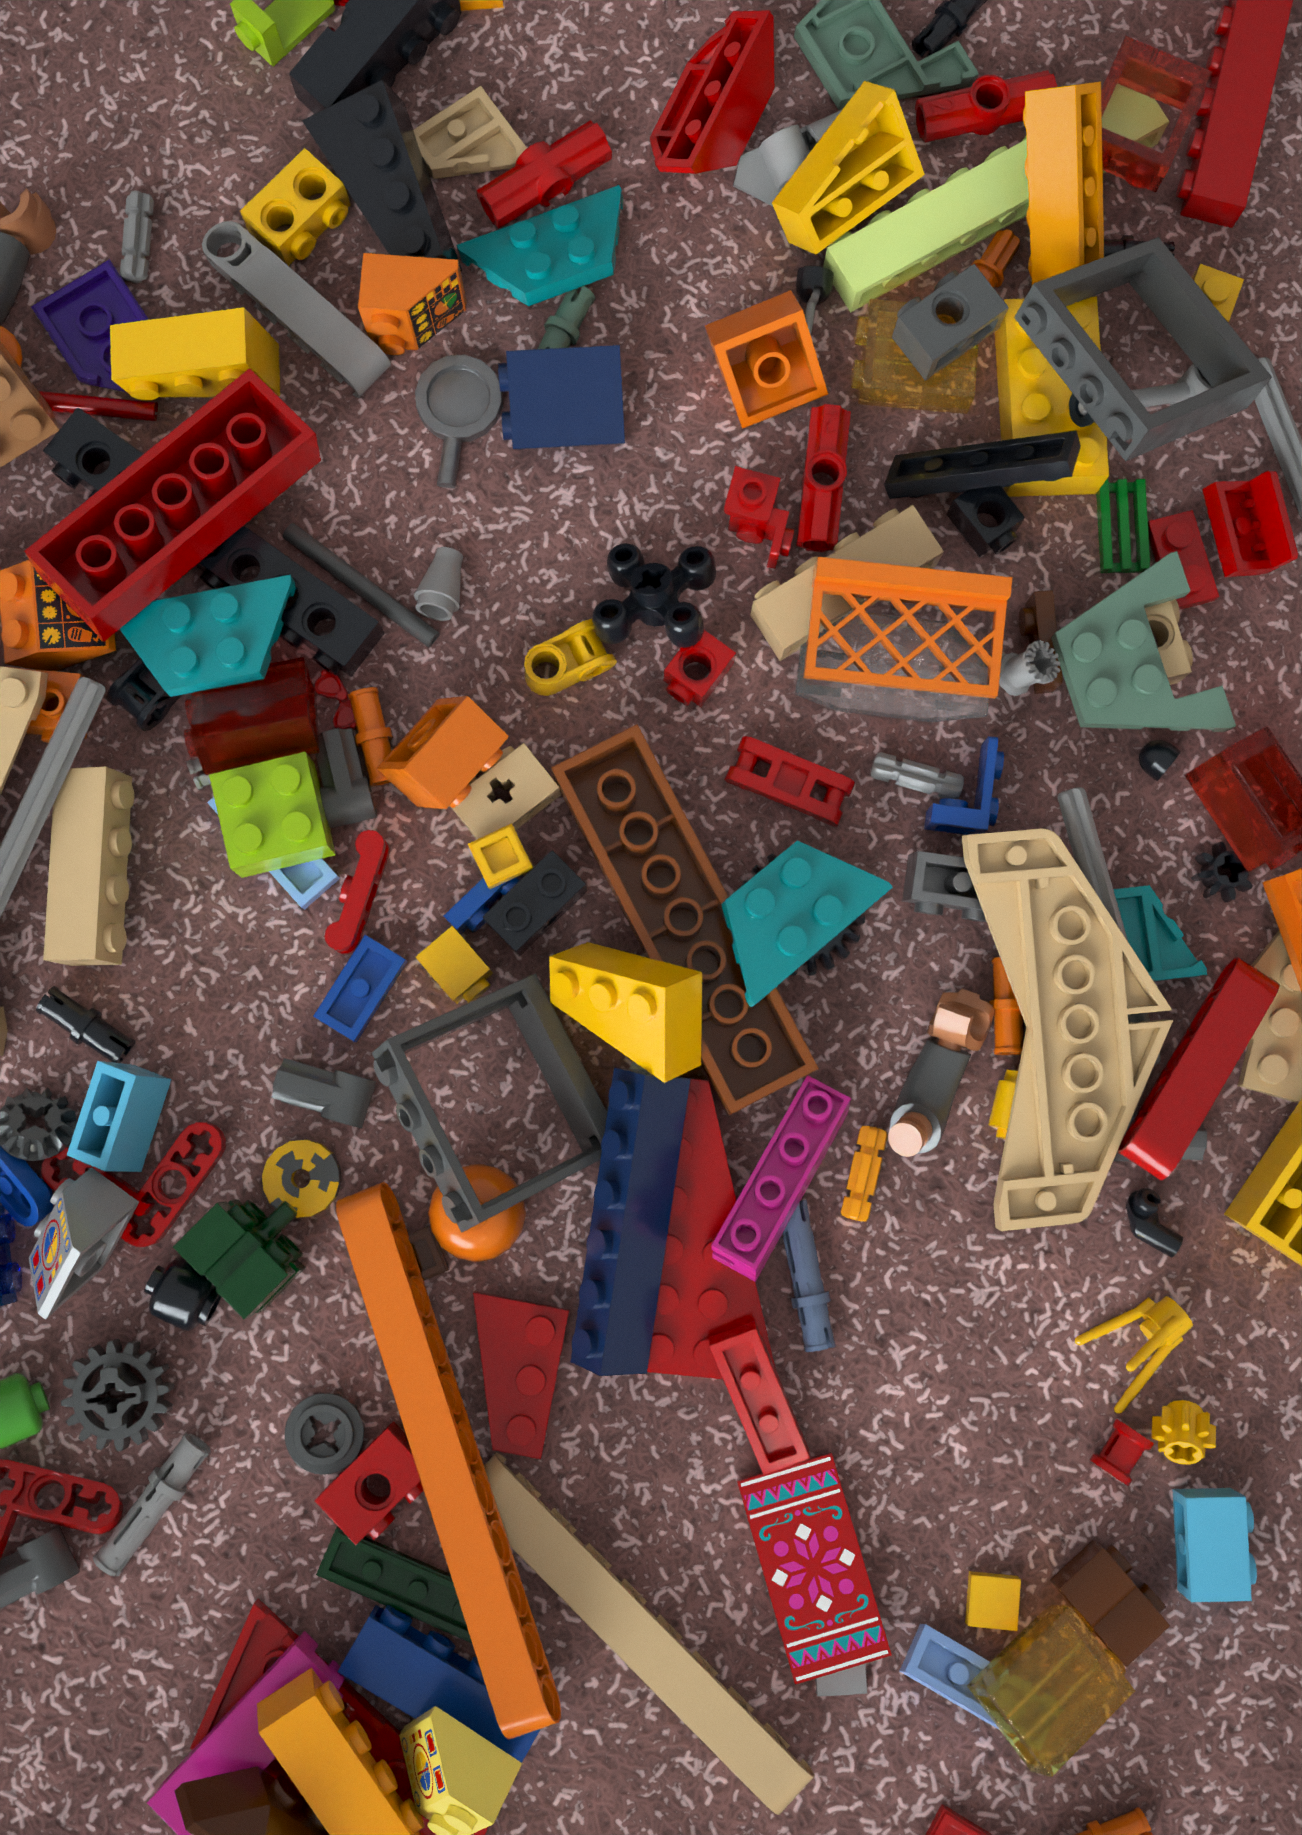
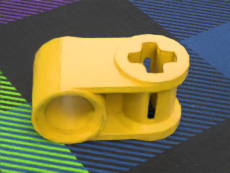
M592 619L577 623L562 634L531 648L525 656V680L531 691L538 695L549 696L580 681H587L610 670L617 661L613 654L607 653L595 632ZM550 662L558 668V672L552 678L544 679L536 676L533 669L539 663Z

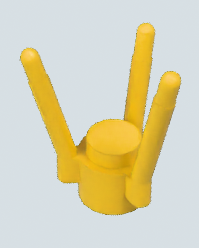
M1168 1296L1163 1297L1158 1303L1147 1297L1136 1308L1093 1327L1075 1338L1077 1345H1083L1141 1317L1144 1318L1145 1321L1139 1327L1148 1338V1341L1127 1362L1126 1369L1133 1372L1156 1349L1157 1351L1115 1405L1114 1411L1118 1414L1122 1413L1129 1403L1133 1401L1168 1354L1183 1341L1182 1336L1193 1327V1323L1187 1313Z

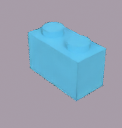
M97 1061L67 1156L103 1171L142 1172L172 1079L136 1065Z
M1232 1488L1173 1489L1177 1590L1190 1602L1252 1601L1251 1585L1256 1583L1257 1568L1253 1555L1249 1553L1248 1533L1253 1532L1254 1515L1250 1503L1246 1502V1496Z

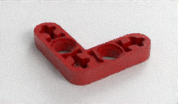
M196 1122L187 1126L140 1191L113 1172L103 1171L74 1159L72 1169L82 1176L90 1168H93L139 1201L120 1238L135 1247H148L158 1243L165 1237L222 1157L226 1149V1139L221 1129L212 1123ZM209 1132L212 1136L208 1143L213 1147V1150L210 1154L206 1152L200 1153L192 1162V1165L201 1168L196 1175L188 1165L176 1162L175 1158L178 1154L183 1159L189 1158L196 1147L195 1143L191 1141L194 1134L203 1136ZM66 1147L53 1157L44 1159L42 1162L41 1174L43 1180L54 1191L66 1179L76 1180L72 1177H64L60 1181L57 1178L60 1169L55 1164L58 1159L69 1160L71 1158L67 1156L69 1147ZM171 1170L181 1172L186 1179V1189L178 1198L168 1197L161 1187L164 1175ZM149 1194H151L157 1203L170 1207L171 1211L167 1215L164 1210H158L150 1222L151 1226L155 1228L154 1233H144L138 1237L135 1234L138 1225L133 1219L135 1215L140 1217L146 1216L154 1207V1203L146 1201Z
M0 1459V1480L4 1478L5 1472H9L8 1477L15 1484L12 1490L6 1489L0 1494V1509L6 1510L4 1515L0 1516V1560L18 1515L92 1534H103L111 1531L122 1518L124 1508L122 1500L114 1488L105 1483L12 1460ZM51 1483L62 1485L65 1494L61 1504L52 1510L40 1509L37 1505V1495L40 1490ZM76 1489H82L78 1494L81 1501L91 1504H97L100 1496H105V1502L111 1508L109 1514L102 1513L96 1521H92V1515L87 1509L74 1506ZM73 1508V1516H67Z

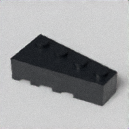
M349 0L345 4L341 25L336 30L327 26L290 71L289 76L296 97L316 114L381 80L391 88L395 82L396 74L408 63L415 65L421 61L427 52L428 45L439 34L448 35L453 31L461 15L460 1Z
M383 80L302 120L389 255L458 260L405 103Z

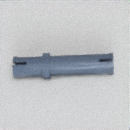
M806 1199L800 1200L783 1231V1240L795 1296L791 1298L792 1308H797L802 1329L804 1351L814 1352L833 1348L836 1344L828 1315L827 1302L831 1301L829 1291H824Z

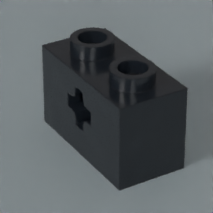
M551 850L482 918L520 957L587 892V886Z

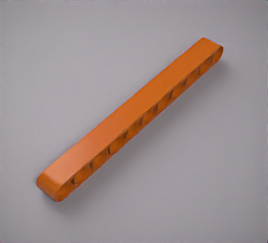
M381 1182L339 1199L336 1203V1213L495 1717L501 1732L509 1740L559 1723L561 1719L560 1699L412 1244L408 1238L409 1235L398 1201L391 1187L387 1183Z

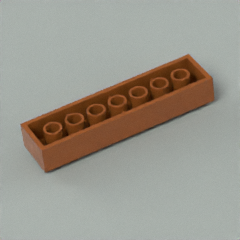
M638 724L551 767L554 781L560 787V792L645 956L702 972L701 1064L727 1114L731 1115L819 1069L777 988H774L753 1007H750L746 1002L744 995L746 987L740 963L736 964L732 948V932L726 925L721 905L728 898V895Z

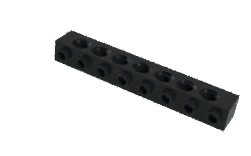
M78 407L43 450L55 464L51 472L73 489L79 483L92 492L88 498L143 455L142 452ZM105 461L110 462L109 467L103 473L93 474L98 464ZM242 526L224 541L217 552L206 556L196 565L197 568L203 571L200 579L212 589L291 575L295 581V593L298 594V597L291 607L285 608L281 620L284 624L280 637L297 649L301 643L316 652L312 659L333 675H336L341 670L352 677L385 634L379 621L245 526ZM251 566L260 567L256 578L247 582L240 581L241 573L246 568ZM324 619L336 621L334 629L329 634L324 636L314 634L315 626Z

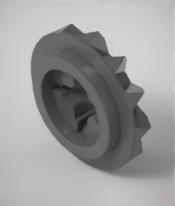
M26 1087L21 1095L14 1098L7 1096L4 1106L0 1109V1146L4 1151L16 1158L30 1161L47 1159L63 1151L70 1144L76 1128L75 1111L66 1107L68 1105L66 1096L52 1100L50 1099L52 1093L48 1087L42 1094L32 1092ZM24 1113L34 1118L46 1115L44 1123L47 1131L35 1125L26 1129Z
M320 1392L302 1400L292 1410L285 1426V1444L291 1458L304 1470L320 1475L332 1474L346 1468L357 1457L363 1446L365 1424L362 1422L357 1406L351 1404L341 1394ZM312 1415L324 1425L329 1424L331 1421L335 1422L339 1418L341 1423L337 1426L338 1429L334 1432L333 1437L337 1441L335 1444L340 1450L334 1444L331 1446L327 1441H323L320 1444L316 1443L310 1448L308 1444L314 1439L313 1436L318 1431L314 1425L315 1421L311 1417Z

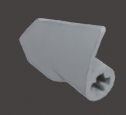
M842 110L802 128L799 125L786 127L769 136L758 148L741 155L733 187L773 206L772 201Z

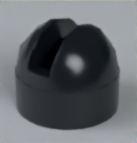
M1153 740L1141 749L1139 763L1146 774L1158 781L1181 751L1166 741Z

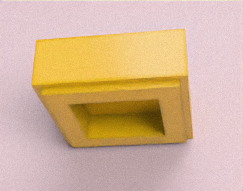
M512 823L468 843L489 890L533 869Z
M969 1571L965 1616L967 1626L1018 1631L1021 1579L1013 1575Z

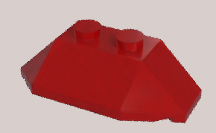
M770 10L733 11L724 21L726 26L713 34L687 62L650 136L655 165L660 172L697 174L737 165L775 89L774 17Z

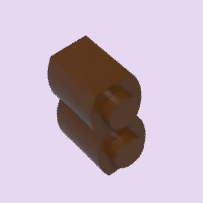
M1092 1540L1050 1581L1111 1653L1125 1667H1128L1170 1627L1160 1614L1166 1606L1146 1583L1137 1588L1127 1575L1133 1567L1112 1544L1104 1549L1096 1541Z

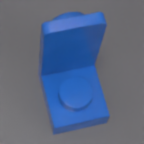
M988 736L981 744L974 809L968 808V802L964 800L940 799L939 804L933 803L926 811L925 830L970 835L985 833L989 826L995 825L999 809V799L992 797L994 779H1000L1004 765V752L997 751L998 737Z

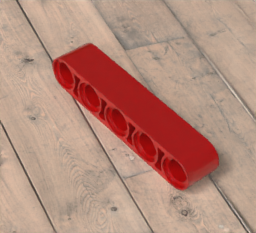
M1235 957L1227 964L1125 1133L1118 1153L1159 1180L1166 1179L1172 1173L1276 997L1280 987L1278 982L1239 957Z

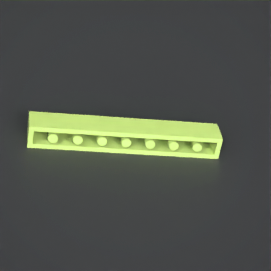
M1141 77L1125 86L1122 83H1118L1110 87L1101 96L1103 174L1157 145L1170 122ZM1027 135L1022 142L1009 149L1006 146L996 149L982 164L971 170L967 167L959 169L946 180L945 184L932 191L923 189L917 192L908 200L905 206L891 213L890 210H885L877 214L866 227L853 234L848 231L828 246L823 267L833 272V285L850 313L1027 216L1029 207L1028 179L1025 174Z

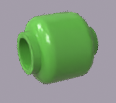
M14 1373L0 1379V1449L38 1434L43 1427L41 1413L50 1410L41 1382L30 1385L28 1379L21 1373Z

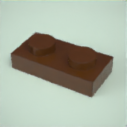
M1053 590L1034 591L1025 603V607L1020 609L1019 629L1022 636L1029 637V644L1041 640L1044 643L1048 642L1050 644L1048 649H1054L1051 637L1057 632ZM1062 670L1057 673V677L1050 683L1033 684L1034 694L1053 693L1063 683Z

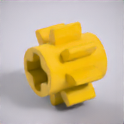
M1177 1400L1170 1402L1167 1406H1162V1417L1152 1416L1151 1438L1158 1440V1451L1164 1452V1455L1169 1460L1178 1464H1194L1205 1458V1448L1216 1447V1426L1210 1424V1413L1203 1412L1199 1405L1186 1400Z

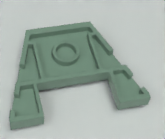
M820 0L795 26L794 38L838 110H842L864 81L895 89L897 98L900 100L971 87L979 75L959 41L917 61L880 0Z
M1177 551L1162 558L1058 630L1051 637L1055 652L1059 656L1058 661H1060L1063 677L1080 727L1142 729L1149 727L1170 728L1172 731L1206 729L1212 730V732H1226L1236 727L1223 685L1175 699L1144 608L1185 597L1190 592Z

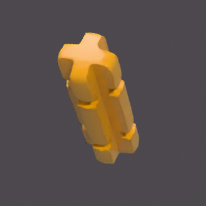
M861 1126L859 1129L856 1144L861 1145L860 1151H854L846 1189L850 1190L849 1197L844 1196L841 1207V1215L845 1218L860 1222H866L869 1219L872 1203L868 1202L869 1195L874 1196L883 1159L878 1157L880 1150L885 1151L888 1138L887 1131L872 1126Z

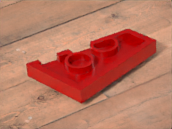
M474 1291L473 1297L492 1450L541 1459L570 1309Z

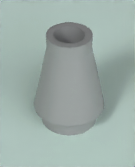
M439 547L436 549L435 557L414 593V598L417 601L416 610L421 615L433 620L447 621L452 618L453 612L459 610L461 565L463 561V555L459 551L449 547Z

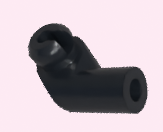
M1142 1188L1131 1193L1126 1204L1131 1232L1137 1239L1172 1258L1180 1249L1183 1237L1159 1223V1207L1157 1205L1161 1203L1159 1195L1150 1188Z

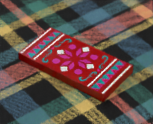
M829 1452L765 1475L759 1473L737 1480L795 1685L891 1656L892 1654L832 1453Z

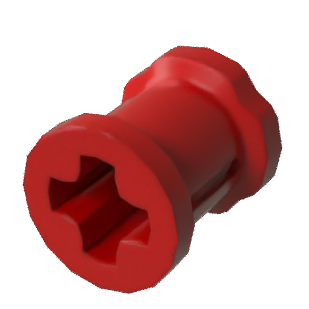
M1116 1418L1112 1424L1114 1431L1101 1452L1093 1454L1089 1460L1129 1487L1132 1482L1130 1473L1144 1451L1151 1450L1154 1443Z

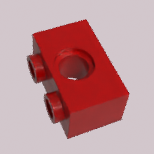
M393 1421L314 1500L355 1545L367 1534L375 1540L395 1519L390 1511L403 1498L411 1504L424 1491L407 1436L403 1430ZM371 1474L385 1476L391 1486L390 1494L383 1497L372 1494L367 1487V1477Z

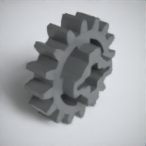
M120 1339L107 1342L106 1352L100 1345L88 1349L90 1361L80 1358L72 1364L79 1375L68 1377L63 1381L64 1386L73 1390L72 1396L61 1400V1406L73 1407L75 1412L66 1421L67 1425H75L80 1422L84 1428L80 1432L78 1439L84 1441L92 1435L97 1436L96 1449L98 1450L108 1447L112 1440H114L117 1451H123L128 1448L131 1439L137 1445H140L149 1439L146 1428L156 1432L164 1425L157 1414L167 1413L172 1410L173 1404L164 1400L163 1394L175 1389V1384L162 1382L161 1375L166 1373L170 1367L168 1364L156 1367L152 1363L157 1354V1350L154 1348L144 1354H140V1341L138 1340L128 1342L124 1350L122 1349ZM103 1365L104 1369L100 1370V1381L95 1387L89 1388L93 1375ZM130 1365L139 1370L145 1380H141L132 1373ZM113 1388L120 1392L125 1391V1394L136 1393L122 1402H119L117 1398H110V1396L100 1397V1395ZM148 1401L144 1414L133 1424L135 1408L139 1403ZM93 1411H95L99 1416H101L104 1419V1422L99 1420L93 1413Z

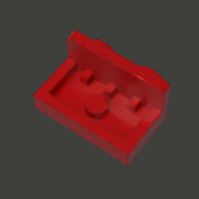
M1266 471L1249 481L1214 482L1202 489L1224 577L1266 574L1298 558L1296 543L1276 471Z

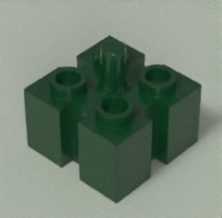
M238 1199L230 1200L228 1203L226 1201L218 1202L173 1246L201 1276L205 1275L217 1288L215 1291L243 1319H247L255 1313L265 1310L306 1268L298 1260L303 1253L292 1240L283 1234L278 1239L275 1238L297 1216V1211L286 1201H283L268 1217L250 1200H247L244 1204Z

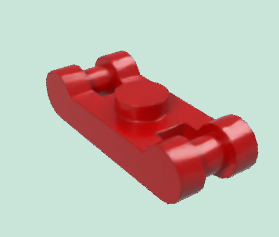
M748 736L741 738L737 748L740 755L736 765L730 766L724 779L727 783L783 804L833 827L838 826L843 814L839 810L844 797H850L855 785L852 779ZM757 761H763L771 765L766 778L753 773ZM815 783L827 789L823 801L810 797Z
M365 830L356 838V851L361 856L354 876L347 875L342 885L339 902L344 903L340 919L330 924L325 931L324 937L328 946L341 954L353 953L361 941L389 857L390 848L388 843L374 830Z

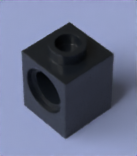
M999 486L965 491L953 500L946 514L979 558L991 549L997 555L1011 546L1018 539V535L1015 532L1025 518L1004 489ZM981 513L990 514L995 518L998 526H984L979 521L977 515Z

